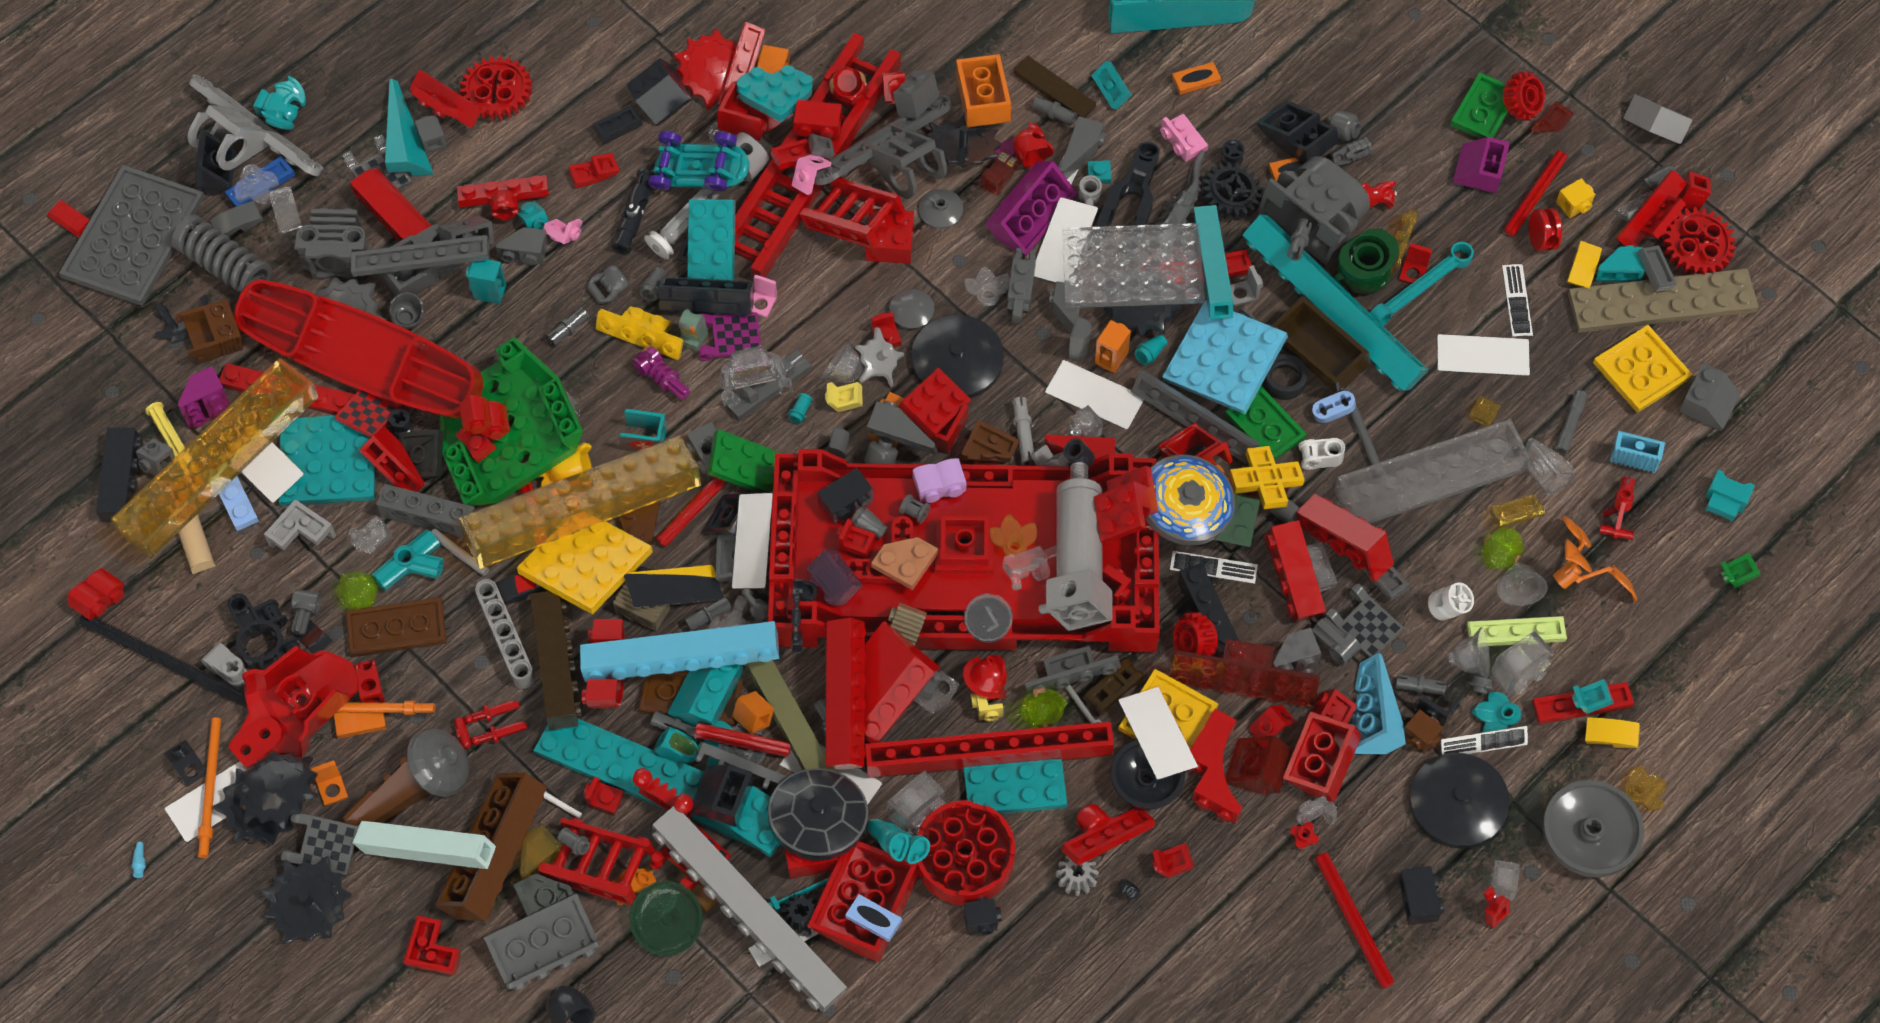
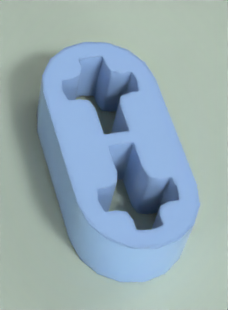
M1341 391L1317 401L1312 408L1315 420L1319 423H1328L1350 414L1356 407L1354 395L1349 391ZM1346 399L1349 405L1344 406L1341 400ZM1321 408L1327 410L1326 415L1320 413Z

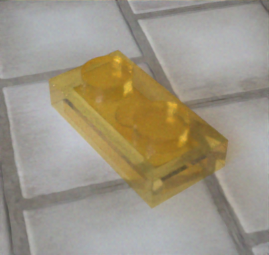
M1535 494L1491 506L1490 514L1498 526L1503 528L1544 516V507Z

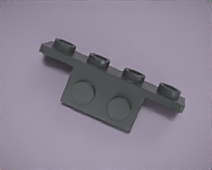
M1086 646L1043 659L1048 676L1026 682L1024 685L1028 695H1033V689L1044 687L1046 693L1047 690L1053 688H1066L1070 683L1076 681H1089L1096 675L1112 674L1121 668L1118 656L1094 662L1090 646Z

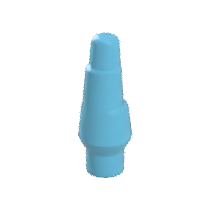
M137 842L132 861L133 877L142 878L146 868L143 842Z

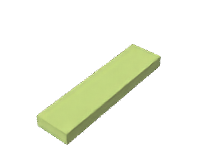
M1563 616L1467 622L1466 625L1470 647L1565 642L1567 639Z

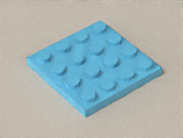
M1205 300L1162 378L1165 382L1246 414L1288 335L1284 331L1234 311L1233 318L1210 320L1207 301Z

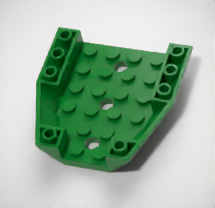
M515 337L497 347L495 350L500 360L480 372L484 384L481 397L488 401L504 404L507 408L508 420L514 419L510 432L501 439L492 440L497 449L478 463L472 457L464 442L456 436V433L463 428L462 418L453 419L440 416V430L444 431L442 454L462 502L465 505L475 506L499 503L575 454L583 433L582 426L560 378ZM499 384L498 389L491 393L493 386ZM530 454L529 460L522 463L524 456Z

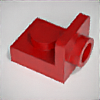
M893 312L880 313L871 318L873 335L875 328L878 327L884 340L892 344L893 348L902 346V341L894 322Z
M464 428L456 433L458 439L464 442L472 457L478 463L497 449L492 439L484 436L482 433L474 434Z
M594 777L592 783L586 785L583 796L585 797L587 807L615 816L624 796V791L600 782V778Z

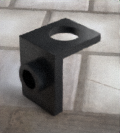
M1460 694L1448 711L1424 695L1419 699L1416 708L1428 716L1435 717L1444 726L1460 706L1463 695Z
M186 740L165 752V755L187 787L206 775L204 765ZM189 764H196L198 766V772L194 776L185 775V768Z

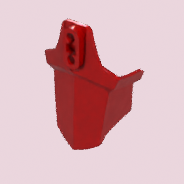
M295 646L264 671L251 669L244 672L242 678L245 683L244 694L249 714L236 736L230 742L229 749L247 768L256 765L257 761L265 759L272 750L279 754L295 753L296 757L303 758L309 749L310 737L358 692V678L354 665L347 659L331 652L321 650L311 653ZM265 732H270L268 738L262 739ZM246 748H251L250 753L248 755H244V750Z

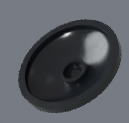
M1135 740L1123 746L1114 757L1111 766V781L1116 793L1126 803L1136 808L1151 810L1164 807L1177 798L1184 785L1185 771L1157 780L1139 741ZM1149 778L1151 782L1145 783L1142 779Z

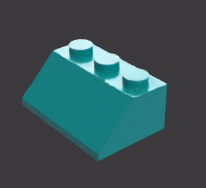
M734 664L720 668L710 667L689 671L668 711V715L673 718L678 717L683 722L695 727L697 723L716 726L743 673V665Z

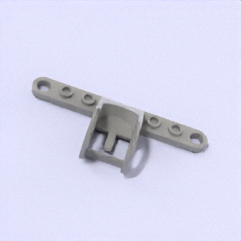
M193 74L189 84L207 97V102L211 105L208 106L205 113H197L189 128L187 138L191 146L198 148L197 131L205 120L212 118L215 120V125L210 134L218 139L226 134L216 155V162H218L219 167L223 170L234 169L270 146L269 148L272 151L284 155L288 163L300 167L313 176H320L323 170L321 164L317 161L314 162L313 159L311 160L308 154L220 88L213 87L210 81L207 79L203 80L204 77L201 78V76ZM238 139H243L244 144L240 153L234 159L226 161L225 155L231 144Z

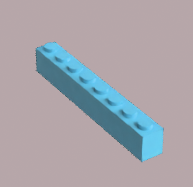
M775 621L580 645L581 672L585 683L587 679L622 680L627 677H646L652 674H671L677 671H696L701 668H720L726 665H745L751 662H769L779 659L778 633Z

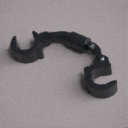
M794 579L793 588L795 607L791 611V623L794 627L791 645H793L792 653L802 654L803 646L802 632L798 631L799 624H801V611L798 605L800 601H803L804 579Z

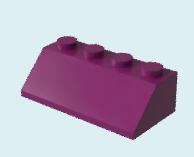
M1037 161L985 222V225L998 241L1016 251V248H1022V256H1026L1048 230L1059 199L1062 197L1073 200L1078 193L1054 161Z

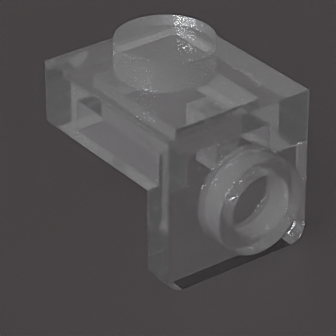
M378 516L360 530L351 528L348 531L352 537L351 543L357 550L372 553L392 537L383 519Z
M1323 795L1313 802L1308 800L1300 805L1296 819L1302 826L1305 822H1310L1323 815L1331 826L1335 824L1338 812L1335 805L1331 801H1327Z

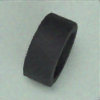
M1292 354L1277 355L1263 381L1264 387L1275 398L1281 400L1294 399L1302 394L1306 387L1308 369L1306 364L1297 356ZM1277 368H1290L1299 375V381L1293 386H1281L1272 379V373Z

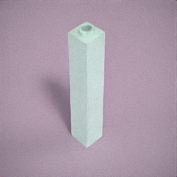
M361 821L353 841L356 847L369 855L488 869L496 848L484 835Z

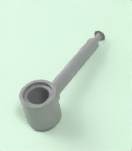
M1088 175L1081 179L1078 198L1083 204L1093 206L1099 201L1102 189L1100 179L1093 175ZM1091 188L1094 190V192L1090 193L1087 192L1085 189ZM1091 228L1083 247V254L1080 255L1083 259L1089 257L1087 251L1090 249Z

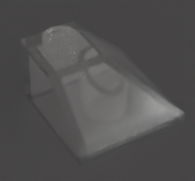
M1534 438L1528 439L1520 462L1549 497L1571 484L1575 475L1572 464L1569 461H1565L1559 453Z

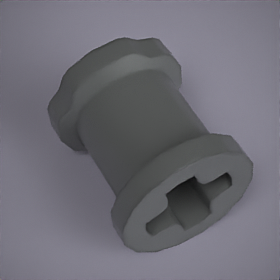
M909 494L904 498L899 513H906L916 518L917 522L921 524L926 519L931 505L928 503L923 504L913 499V496Z

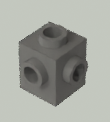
M154 438L136 451L140 469L159 479L178 466L173 448Z

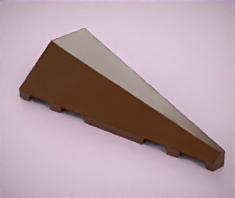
M404 757L399 761L401 767L393 775L387 773L383 777L384 782L373 791L370 790L343 816L344 823L360 826L361 821L382 823L430 796V794L413 778L407 759Z

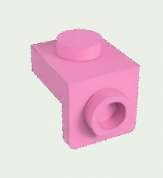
M555 219L545 223L543 230H546V233L552 240L566 244L575 241L580 236V227L583 221L576 219L566 225L560 220Z

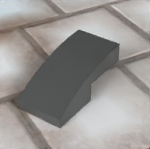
M251 201L219 214L211 219L210 222L213 228L221 231V234L231 236L240 229L245 232L263 221V217L256 202Z

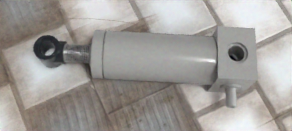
M1078 438L1067 442L1063 449V454L1068 459L1070 479L1059 484L1056 490V577L1046 580V604L1039 605V612L1041 614L1050 613L1068 631L1112 621V590L1103 582L1102 542L1100 541L1094 496L1101 494L1102 488L1095 481L1088 479V469L1094 463L1095 455Z

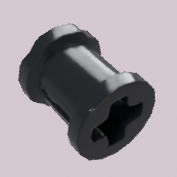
M399 408L390 413L389 422L392 425L395 436L399 437V432L413 431V425L407 410Z

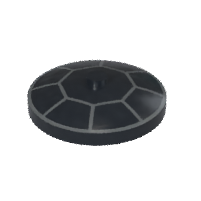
M806 769L788 776L776 787L769 802L768 822L774 838L788 852L809 860H829L846 854L860 842L867 828L868 805L861 789L847 776L829 769Z

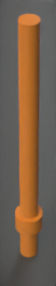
M406 700L404 703L347 702L337 712H384L416 715V713H435V703H416V701Z
M217 717L211 719L202 820L197 834L199 839V858H208L209 843L213 838L211 822L221 719Z

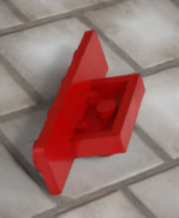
M418 70L409 88L412 90L411 94L418 98L417 102L424 107H432L434 114L445 118L446 115L453 117L472 129L482 111V108L422 70Z
M1675 170L1669 171L1618 234L1616 240L1623 247L1628 245L1637 247L1645 236L1659 239L1660 236L1665 234L1667 227L1681 214V210L1686 203L1681 198H1677V196L1686 187L1687 183Z

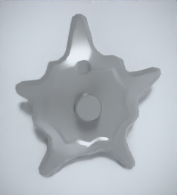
M876 327L872 340H868L865 345L855 346V349L861 353L860 361L865 366L859 381L863 383L873 376H884L892 388V372L897 367V361L904 357V353L895 351L893 345L884 340L880 328Z

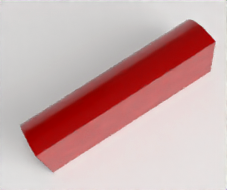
M369 169L350 182L352 193L398 242L410 235L415 236L432 226L379 169Z

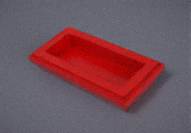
M60 200L46 215L78 238H80L90 221L88 217L63 200Z

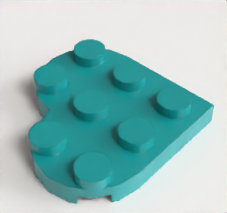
M790 65L784 66L782 70L774 74L765 72L762 68L754 67L750 72L739 78L737 81V92L739 93V99L745 104L782 122L796 110L797 100L807 101L812 95L813 78Z

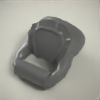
M612 264L606 267L603 272L593 276L587 284V289L598 304H606L615 299L617 295L624 293L629 286V282L618 267ZM600 281L606 288V291L609 293L606 298L595 285V282Z
M744 588L741 593L749 602L750 612L757 623L768 622L769 604L763 601L757 592Z

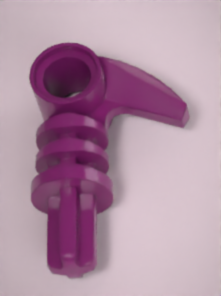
M651 345L646 346L632 360L636 370L643 376L648 374L651 379H654L663 391L670 390L680 400L686 399L690 394L689 388L678 380L679 373L667 366L659 352Z

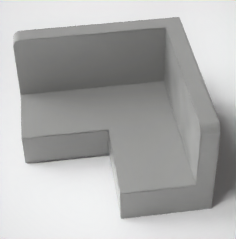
M1636 94L1624 116L1625 120L1679 144L1682 143L1692 122V119Z
M296 499L264 533L270 547L278 546L282 550H285L299 533L317 546L326 536L331 539L336 537L331 523Z

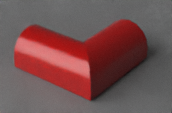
M417 915L403 961L404 965L453 976L456 974L460 961V950L436 944L443 923L442 920Z

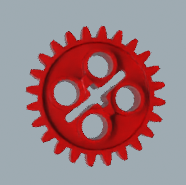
M502 55L498 57V60H494L493 56H490V61L488 62L484 58H481L482 64L480 65L474 62L475 69L467 68L468 75L463 74V81L460 82V93L463 97L482 108L481 116L483 120L487 115L490 116L491 121L494 120L495 116H498L500 121L503 120V115L511 118V112L519 114L518 107L525 109V102H530L529 95L533 93L532 80L530 79L529 72H526L525 66H519L518 60L512 63L511 57L503 61ZM497 73H499V76H498V82H499V84H497V80H496ZM496 91V103L493 104L495 100L494 92Z
M1694 207L1690 213L1685 208L1667 227L1665 234L1661 236V238L1665 239L1661 246L1668 247L1664 251V255L1671 254L1668 261H1676V269L1680 266L1684 267V274L1688 270L1691 271V275L1697 272L1703 275L1706 273L1713 274L1722 271L1723 267L1726 268L1734 257L1733 252L1736 246L1733 244L1736 238L1730 237L1734 231L1727 230L1726 227L1729 223H1721L1722 216L1715 218L1714 211L1706 214L1705 208L1698 212L1697 208Z

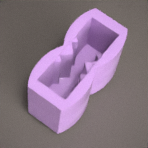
M948 459L937 464L922 465L913 469V481L920 502L933 503L941 497H958L966 491V480L959 459Z

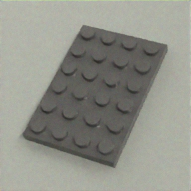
M122 165L60 270V277L143 306L175 250L171 240L176 227L187 216L196 214L205 198L204 193Z

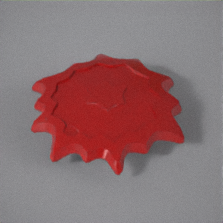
M716 28L709 36L701 34L697 41L687 38L686 50L672 55L679 63L676 71L680 75L684 86L689 88L692 96L702 98L707 110H710L714 103L720 99L736 48L735 42L725 39Z

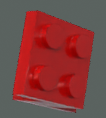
M1143 466L1106 481L1108 491L1094 496L1101 542L1109 543L1145 529L1144 518L1158 513L1152 470L1148 466Z

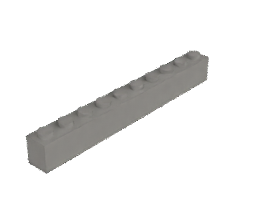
M673 806L652 824L653 838L661 846L665 844L671 850L669 854L678 864L682 862L688 868L686 872L695 882L699 880L704 886L703 890L706 895L712 900L716 898L722 905L720 907L722 912L728 918L733 916L739 923L737 925L739 930L745 936L750 935L756 941L754 943L756 948L763 955L767 953L773 959V966L780 973L785 972L791 978L789 982L798 992L802 990L808 996L806 1000L813 1009H820L824 1013L846 993L847 987L683 813L676 811Z

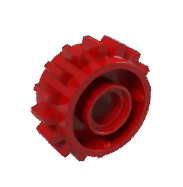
M1527 71L1512 74V78L1507 80L1503 91V101L1507 111L1511 116H1515L1516 120L1524 121L1536 118L1537 113L1541 112L1545 102V90L1542 82L1537 76H1533L1532 72L1527 73Z
M1201 612L1186 613L1184 617L1179 618V622L1174 627L1173 643L1177 654L1184 662H1189L1191 666L1202 665L1212 660V656L1215 654L1218 646V635L1214 624L1206 615L1201 616Z

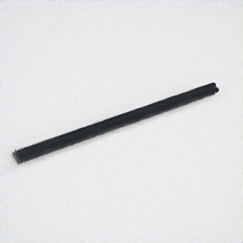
M83 615L79 617V624L86 626V628L94 632L96 631V633L114 640V642L124 645V647L132 651L134 650V652L159 663V665L167 667L169 670L177 672V674L187 677V679L195 681V683L197 682V684L205 686V688L213 692L215 691V693L223 695V697L247 708L244 691H239L237 687L234 688L229 683H224L219 678L216 679L211 674H206L201 669L198 670L199 668L196 669L193 665H188L183 660H178L173 655L170 656L171 654L168 655L165 651L158 650V647L150 646L148 642L140 641L138 637L130 636V633L127 634L128 632L120 631V628L117 629L118 627H112L110 623L102 622L100 618L97 619L96 617L89 620Z

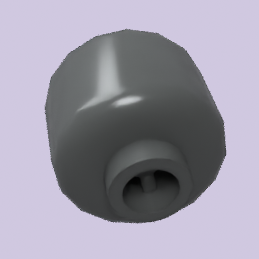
M1338 110L1333 115H1330L1326 124L1337 128L1338 140L1345 142L1357 138L1361 130V122L1357 115Z
M879 438V441L870 442L864 462L865 464H895L898 450L892 445L893 442L891 440Z

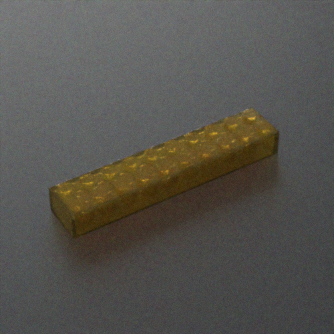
M279 358L111 518L117 533L152 559L318 398L314 383Z
M677 436L460 517L459 521L463 538L479 569L698 487L701 485L699 468L681 436Z

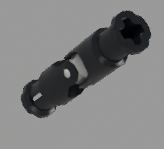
M639 169L636 173L635 185L631 187L628 203L624 208L617 227L618 234L616 240L611 244V248L619 254L627 255L631 252L630 245L633 238L637 235L644 209L648 203L651 194V186L648 185L650 176L655 175V173L648 169Z

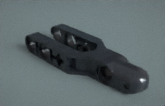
M1151 142L1139 144L1127 176L1110 187L1091 238V248L1102 250L1121 197L1134 194L1141 199V203L1135 216L1133 231L1129 232L1125 253L1122 255V257L1134 260L1153 209L1154 199L1149 186L1159 159L1160 149L1156 144Z

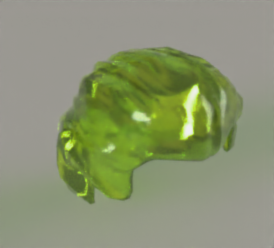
M360 571L345 573L341 575L338 582L337 597L339 602L350 610L367 608L374 603L378 586L369 574Z

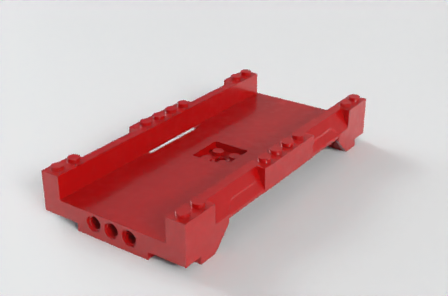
M798 449V453H775L768 622L775 621L779 647L793 646L791 645L794 627L791 623V611L795 607L793 601L794 579H804V581L815 584L818 588V594L815 600L800 601L798 605L801 611V624H799L798 631L802 632V647L818 648V639L827 638V621L850 617L864 621L866 629L865 638H870L883 621L891 626L892 622L888 621L892 607L897 609L899 603L921 611H967L975 600L983 597H994L1001 600L1008 607L1009 611L1012 612L1011 625L1007 633L1000 639L982 641L975 638L967 628L966 616L926 615L915 646L918 649L1016 650L1017 640L1108 642V652H1157L1160 633L1158 533L1153 530L1146 519L1145 529L1109 543L1102 542V569L1107 564L1113 568L1118 567L1132 580L1130 587L1132 592L1125 602L1121 601L1118 606L1112 604V621L1068 631L1050 613L1041 614L1039 612V605L1046 604V580L1056 577V490L1059 484L1070 479V469L1068 466L961 464L966 480V491L958 497H941L936 502L928 503L931 505L930 511L924 522L920 524L916 518L906 513H899V509L904 498L909 494L913 496V499L920 502L913 481V469L927 464L847 463L846 460L823 449ZM1109 453L1094 460V463L1088 469V479L1098 483L1102 488V493L1108 491L1106 481L1143 466L1152 467L1156 464V458H1133V454ZM858 468L873 488L874 500L866 508L888 527L881 539L875 538L867 558L840 549L837 532L839 527L845 525L847 520L834 524L819 505L817 492ZM856 511L848 519H852ZM899 516H907L912 520L914 538L918 537L938 548L937 556L913 590L902 584L849 583L845 581L842 575V565L846 560L853 558L874 559L884 544L891 543L892 522ZM904 524L900 527V538H905L906 526ZM966 539L970 542L967 544H962L959 541ZM851 567L850 575H855L856 567ZM863 567V575L866 576V567ZM872 568L870 571V573L873 576H880L883 574L874 568ZM1109 587V588L1112 590V602H1113V597H1114V594L1116 593V591H1115L1114 589H1112L1111 587Z

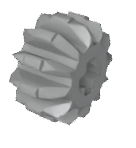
M1066 855L1065 862L1060 861L1058 863V868L1060 869L1056 871V877L1060 879L1058 885L1060 887L1066 886L1065 892L1067 894L1072 889L1075 890L1076 896L1080 895L1081 889L1088 894L1090 892L1089 886H1096L1097 881L1095 878L1099 876V871L1094 870L1096 868L1095 861H1087L1077 866ZM1076 871L1081 872V876L1079 874L1078 877H1075L1073 872L1074 874H1076Z

